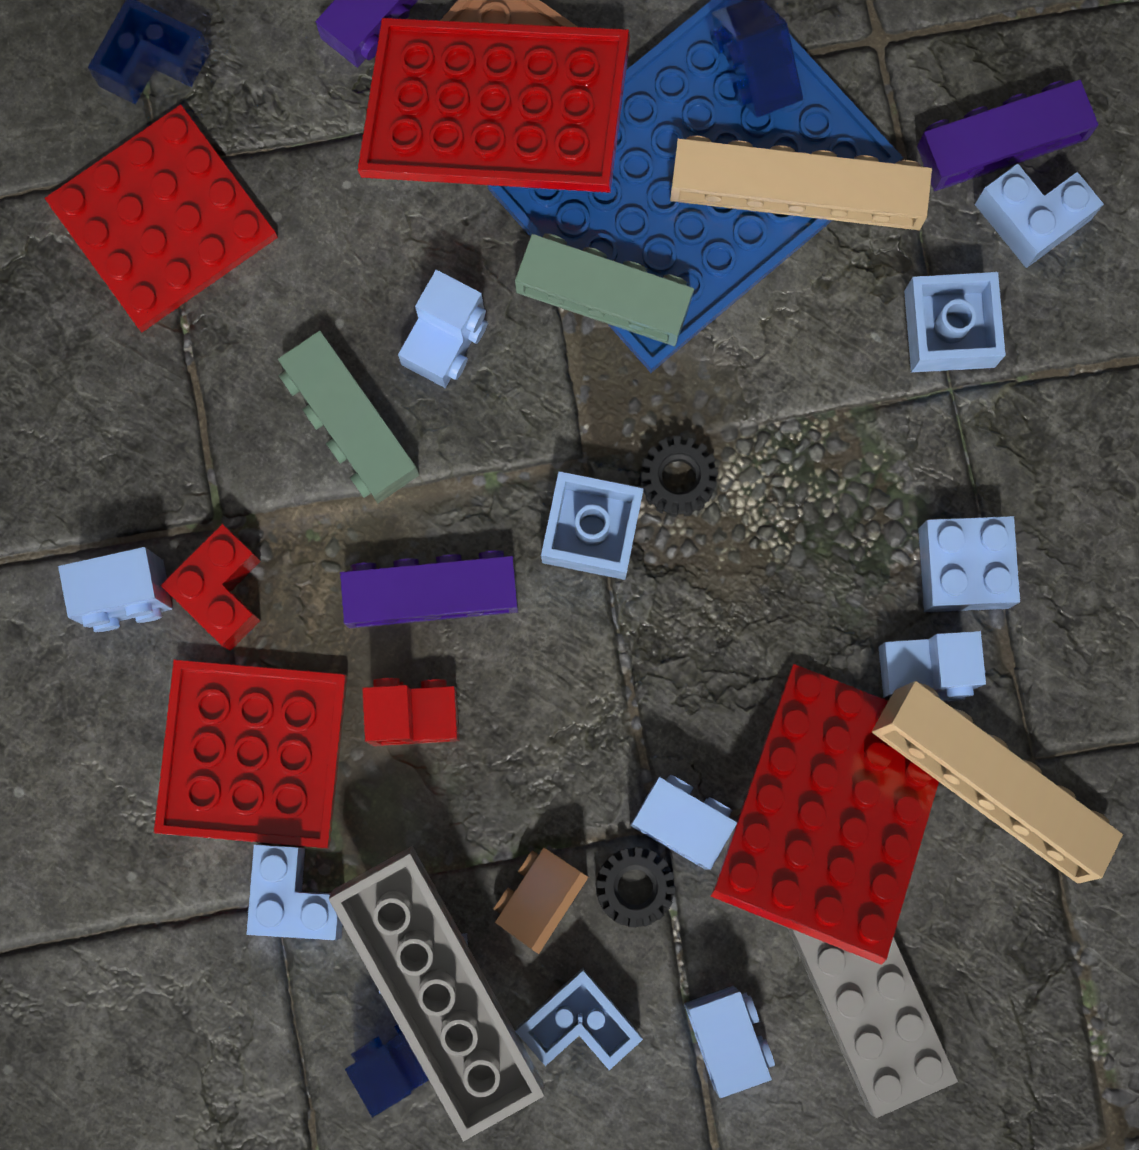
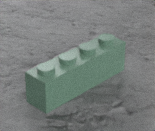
M535 234L531 235L515 279L516 293L675 347L694 292V288L687 286L688 283L680 277L665 274L662 278L647 273V268L639 263L624 261L621 264L607 259V255L600 250L584 247L582 251L567 246V242L564 239L552 234H544L543 237Z
M318 331L278 358L284 369V372L278 375L292 396L299 392L308 403L302 409L316 430L324 426L332 439L326 442V445L339 464L347 460L356 473L349 478L363 498L371 494L378 504L419 476L414 463L321 331Z

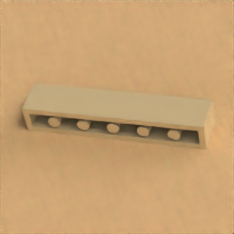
M689 136L686 139L678 138L670 201L920 230L928 213L932 168L921 167L920 163L911 160H902L893 164L879 162L876 157L860 155L850 159L837 157L835 153L825 150L807 154L795 152L793 148L782 145L765 149L753 147L751 143L746 141H731L728 144L713 143L709 138L703 136Z
M914 681L894 691L872 730L873 734L1077 884L1103 877L1123 836L1121 832L1110 825L1107 817L1081 804L1076 800V796L1072 791L1054 784L1042 775V771L1037 765L1030 761L1022 760L1007 749V744L1002 739L987 734L973 724V720L968 714L961 710L953 709L938 698V693L930 686Z

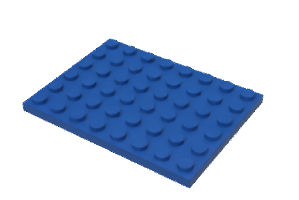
M711 0L626 70L611 193L488 185V190L530 237L532 234L541 237L544 234L556 235L567 242V246L582 251L584 247L594 248L605 253L609 260L621 264L624 261L636 262L646 267L647 273L662 278L665 274L674 275L684 279L688 283L687 286L694 288L692 301L676 347L608 324L650 373L833 221L670 201L678 138L686 139L689 136H703L709 138L713 143L728 144L731 141H746L751 143L753 147L765 149L782 145L793 148L795 152L807 154L825 150L835 153L837 157L850 159L860 155L876 157L879 162L893 164L903 159L901 154L759 0Z

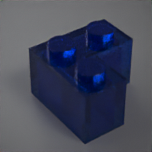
M125 0L91 60L88 69L99 87L136 105L155 70L192 87L211 52L201 31L137 0Z
M743 0L712 12L715 28L710 30L711 40L718 54L723 53L730 67L735 68L738 81L733 82V90L741 107L746 105L758 118L804 100L788 25L778 13L764 0Z
M398 1024L394 1026L398 1033L384 1043L377 1036L351 1053L354 1061L345 1068L372 1118L411 1095L417 1087L429 1080Z

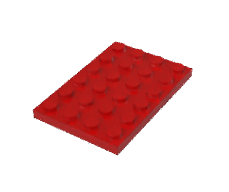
M382 18L357 169L361 178L611 193L630 45L629 30Z
M793 664L786 679L711 897L882 965L887 960L939 781L872 733L874 726L888 703L887 700Z

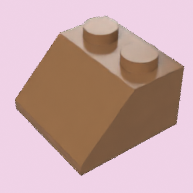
M543 848L540 854L533 850L530 852L518 871L519 874L524 876V879L517 890L513 891L508 887L494 908L495 911L500 913L495 923L538 954L588 879L587 875L546 848Z

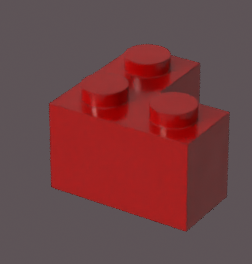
M223 524L160 585L221 646L230 651L261 621L231 592L261 561Z
M382 678L373 680V687L362 688L365 742L372 746L460 741L457 689L455 686L447 687V680L421 681V688L410 689L408 685L400 682L399 678Z

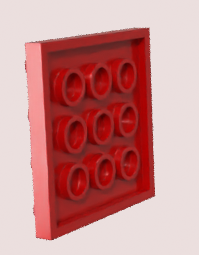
M181 104L44 198L141 333L278 238L276 232Z
M174 660L154 833L330 849L347 675Z

